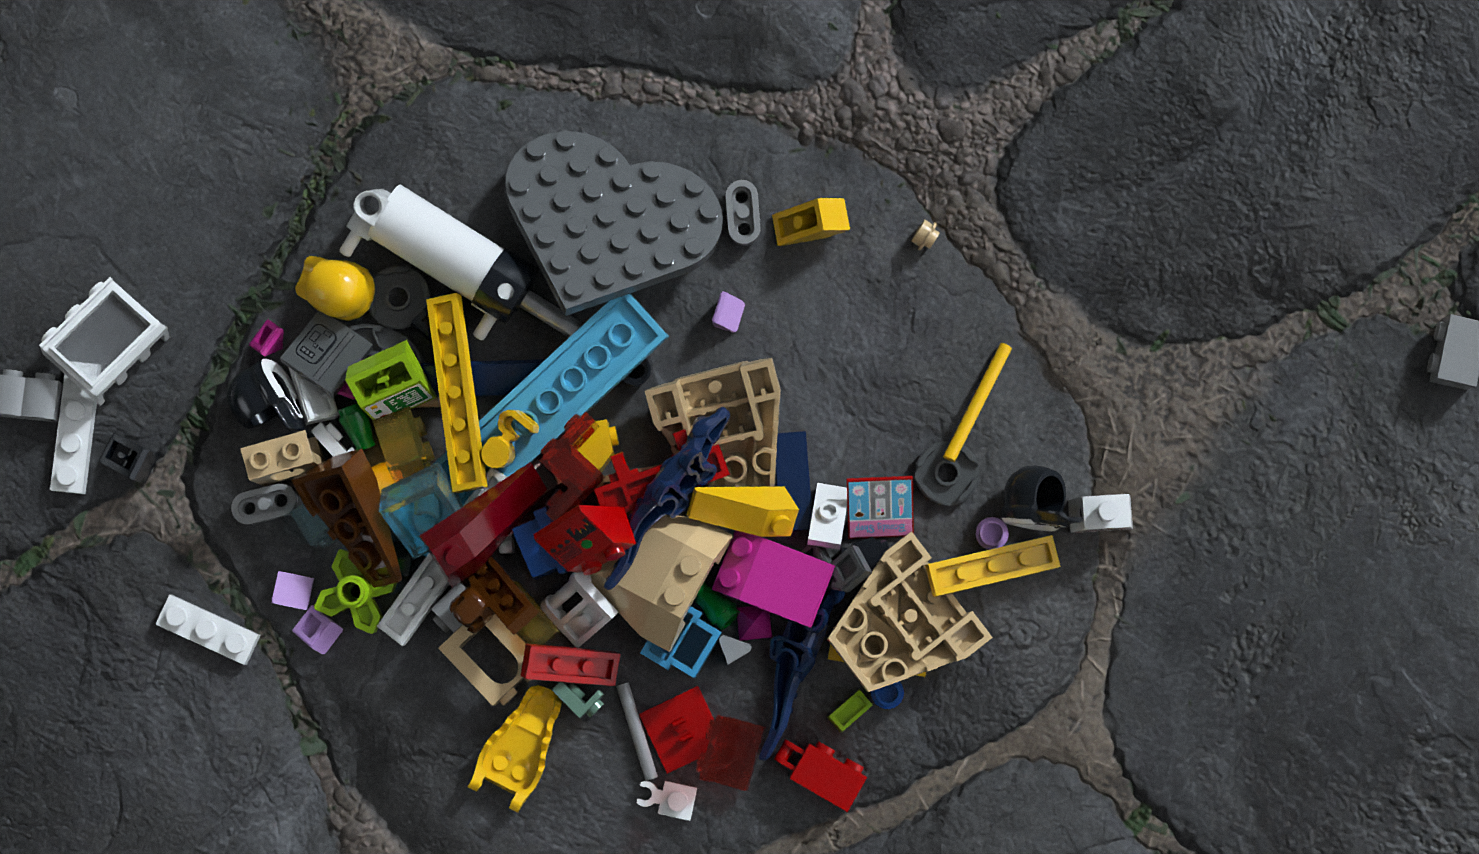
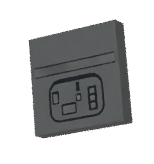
M318 311L280 357V360L334 398L346 383L345 378L348 366L364 360L373 350V344L334 317Z

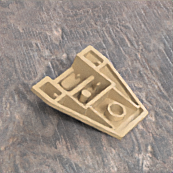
M633 511L627 512V513H626V514H627V517H628ZM665 515L647 530L631 567L613 589H605L604 584L606 578L613 571V566L618 559L606 562L602 565V570L591 574V583L642 638L671 652L686 624L683 621L713 564H719L734 535L713 524L690 519L685 516L678 515L675 518H671Z

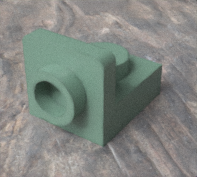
M559 682L552 689L579 718H582L585 714L591 718L604 705L600 699L605 694L601 690H598L585 703L582 698L586 694L575 683L567 685L566 682Z

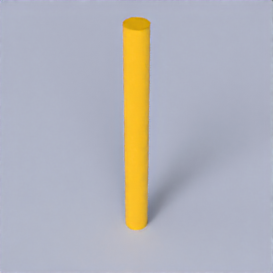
M1000 343L943 455L948 461H956L1012 350L1009 345Z

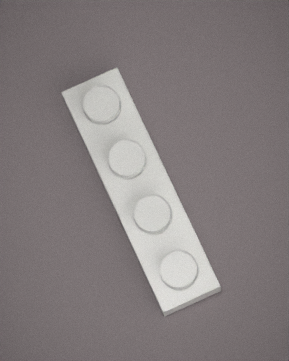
M71 362L91 381L101 374V365ZM65 374L50 490L86 494L97 403Z

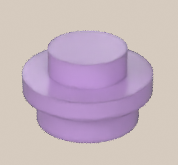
M988 517L978 524L975 534L978 543L983 548L990 550L1002 547L1008 540L1009 531L1007 525L1001 519Z

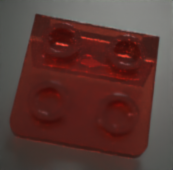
M717 715L715 720H710L705 737L709 740L707 751L700 754L696 771L700 772L699 780L716 782L748 791L766 727L723 715Z

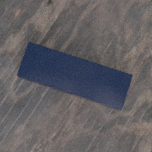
M806 431L778 433L776 457L777 486H785L799 509L793 531L810 530L812 503Z

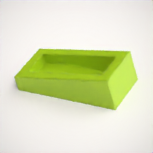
M859 689L827 718L841 733L873 705Z

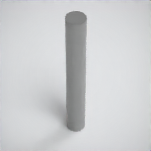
M629 682L618 685L616 688L645 781L657 778L658 775Z

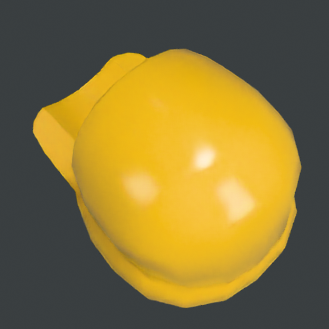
M309 256L305 259L301 277L295 287L297 295L307 300L317 311L346 321L363 316L369 310L375 294L374 279L366 268L347 260H328L317 256Z

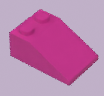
M735 530L734 537L729 544L712 590L812 628L835 566L766 538Z

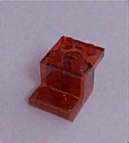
M587 412L582 416L575 414L564 426L567 432L558 441L555 438L551 439L540 452L544 456L539 461L568 487L565 493L559 490L547 502L550 508L546 514L553 521L574 507L581 505L606 478L578 451L600 427Z

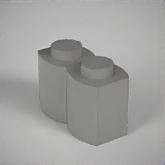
M4 369L3 375H0V417L58 422L63 383L56 381V375L36 373L35 378H25L21 371Z

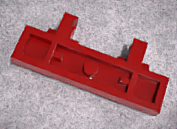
M685 429L672 433L678 452L687 441L688 435ZM719 444L713 445L707 461L717 467V472L709 482L730 475ZM622 451L610 456L615 473L608 475L611 483L595 488L594 492L599 506L624 507L627 513L634 510L637 505V499L643 496L647 484L652 482L660 471L661 465L641 472L638 471V468L629 470Z

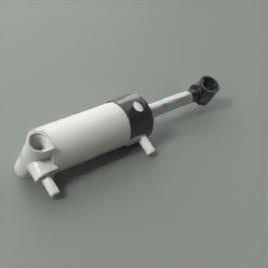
M401 184L392 193L384 189L364 191L355 198V212L346 225L351 231L339 249L340 253L346 257H351L361 238L367 241L374 240L450 289L461 294L471 301V305L485 313L473 332L474 337L484 340L496 320L506 324L520 307L567 337H570L583 325L582 322L570 315L565 316L561 309L531 291L532 283L539 272L538 268L508 249L501 248ZM372 197H375L379 203L377 212H374L370 207ZM650 356L642 361L645 367L644 374L633 376L629 373L623 379L626 384L639 386L649 379L653 371V362Z

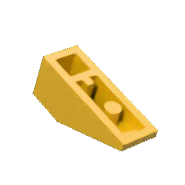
M785 486L694 487L687 516L690 519L760 537L791 536L799 509Z

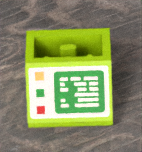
M407 340L347 368L345 381L360 408L377 425L436 398V394Z

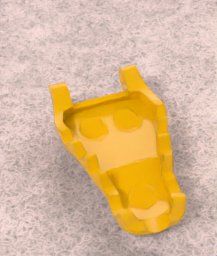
M539 685L531 686L518 708L507 717L502 726L485 743L478 757L472 779L467 786L468 788L477 792L485 779L514 794L515 796L510 802L509 809L517 813L519 812L522 805L535 790L543 774L553 725L562 706V700L552 690Z

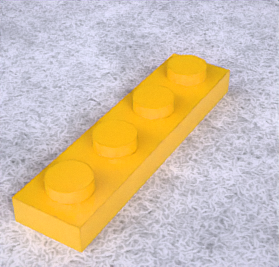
M1053 535L925 565L933 597L1061 567Z

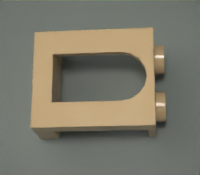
M306 430L240 448L249 481L262 486L292 479L325 462L319 440L316 437L308 438Z
M494 614L493 618L484 626L502 642L518 662L517 675L510 682L503 684L494 682L462 649L479 631L471 633L467 630L468 627L462 625L438 649L492 706H496L499 702L504 706L518 693L515 687L523 679L527 683L532 679H525L520 676L526 643L517 633L513 635L498 616Z

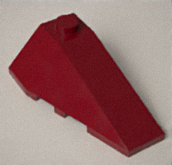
M531 462L419 536L452 588L478 571L512 532V529L517 526L547 490Z

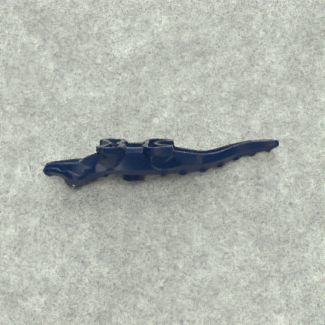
M725 407L718 408L716 413L711 416H701L694 420L691 431L687 436V441L682 445L681 450L662 463L660 471L652 482L647 484L643 496L637 499V505L628 516L636 544L625 550V555L614 564L613 571L606 578L605 589H613L627 573L647 530L665 515L675 518L684 512L689 505L688 495L693 491L694 487L707 484L715 476L717 467L714 464H710L707 458L712 446L718 441L730 418L729 411Z
M826 589L812 628L789 620L784 634L771 639L770 658L776 661L777 664L774 681V709L770 731L759 755L760 760H767L771 756L784 730L787 728L790 714L793 713V700L798 696V686L813 668L815 658L826 636L830 612L844 598L845 592Z

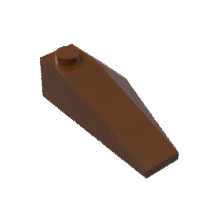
M362 448L336 455L291 479L305 508L313 517L317 514L330 529L327 531V534L333 541L336 538L339 539L349 551L348 558L374 588L397 583L402 580L377 478Z

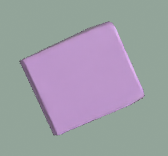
M722 291L712 319L714 327L733 333L737 332L745 303L733 295Z
M278 571L272 603L308 610L314 578Z
M311 605L292 632L309 647L321 654H325L342 633L343 628L324 613L315 610L314 606Z

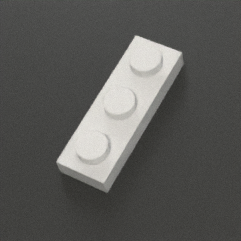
M170 594L156 622V625L243 665H247L260 638V634Z

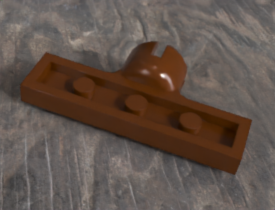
M492 555L478 571L467 577L471 586L452 600L449 606L451 613H453L458 622L468 627L467 630L471 633L479 631L496 614L506 628L515 635L539 613Z

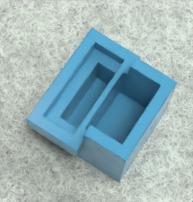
M690 606L683 619L686 624L671 652L647 640L640 654L667 670L673 665L691 677L696 678L722 632L702 621L700 617L703 613Z

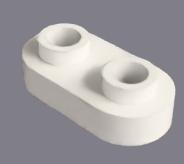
M320 422L311 430L333 457L355 450L353 447L347 450L339 441L343 438V435L332 423L325 426Z

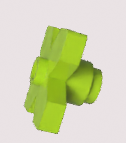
M340 549L331 566L339 583L336 587L322 590L314 608L331 617L350 608L356 628L370 634L376 633L378 630L377 625L383 618V615L374 597L394 592L397 583L374 588L348 558L349 551ZM357 585L360 588L359 597H356L354 594V588Z

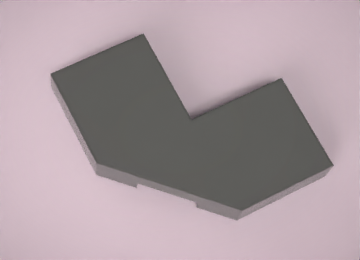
M807 545L800 551L835 566L827 589L849 593L872 574L860 548L855 545H851L833 561L825 547Z

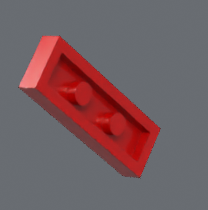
M526 644L520 676L532 680L615 686L621 654L606 650Z

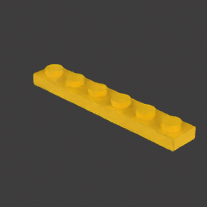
M453 293L426 299L452 492L462 493L488 488L485 463L481 456L482 441L462 295Z

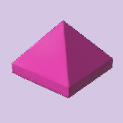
M268 319L249 343V346L264 357L282 350L284 330Z
M754 606L737 608L740 611L737 617L739 641L772 637L770 612Z

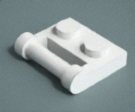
M573 572L569 577V581L554 595H548L544 598L540 605L543 613L576 648H579L618 613L615 607L591 583V576L584 575L583 572ZM578 592L583 600L566 613L562 609V604Z

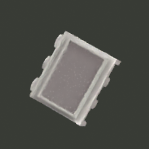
M111 277L104 283L102 281L97 283L90 290L89 298L81 305H74L65 315L66 320L58 328H50L43 335L42 343L39 345L43 355L100 406L105 402L102 394L114 383L121 385L128 377L126 371L137 360L141 362L146 361L151 354L149 348L160 338L165 342L170 338L168 328L146 311L117 285Z

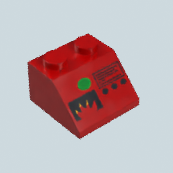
M578 505L533 534L535 541L568 572H583L584 575L599 572L602 570L603 564L623 557L625 550L636 544L624 507Z

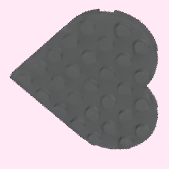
M560 131L539 136L525 144L514 155L506 173L505 198L507 206L565 316L697 269L711 257L721 235L723 216L720 203L713 190L699 176L685 168L664 162L648 161L629 165L625 157L615 147L593 135L573 131Z

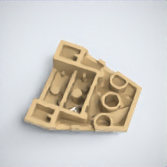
M772 358L751 362L743 361L683 376L672 382L644 391L652 421L658 431L663 433L671 445L670 449L674 454L678 453L672 433L685 429L687 435H689L696 418L711 416L720 407H725L729 411L730 418L715 444H719L730 475L698 487H775L781 389Z
M912 531L883 553L872 574L866 579L827 638L867 692L965 659L993 638L974 612L967 613L952 593L933 597L925 565L929 564L928 560L932 557Z

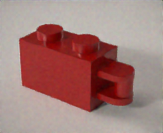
M785 739L774 760L793 770L789 778L848 812L867 779V776L862 774L864 767L849 758L843 763L832 757L835 750L819 741L816 746L809 743L804 750ZM794 750L802 754L796 766L788 762Z

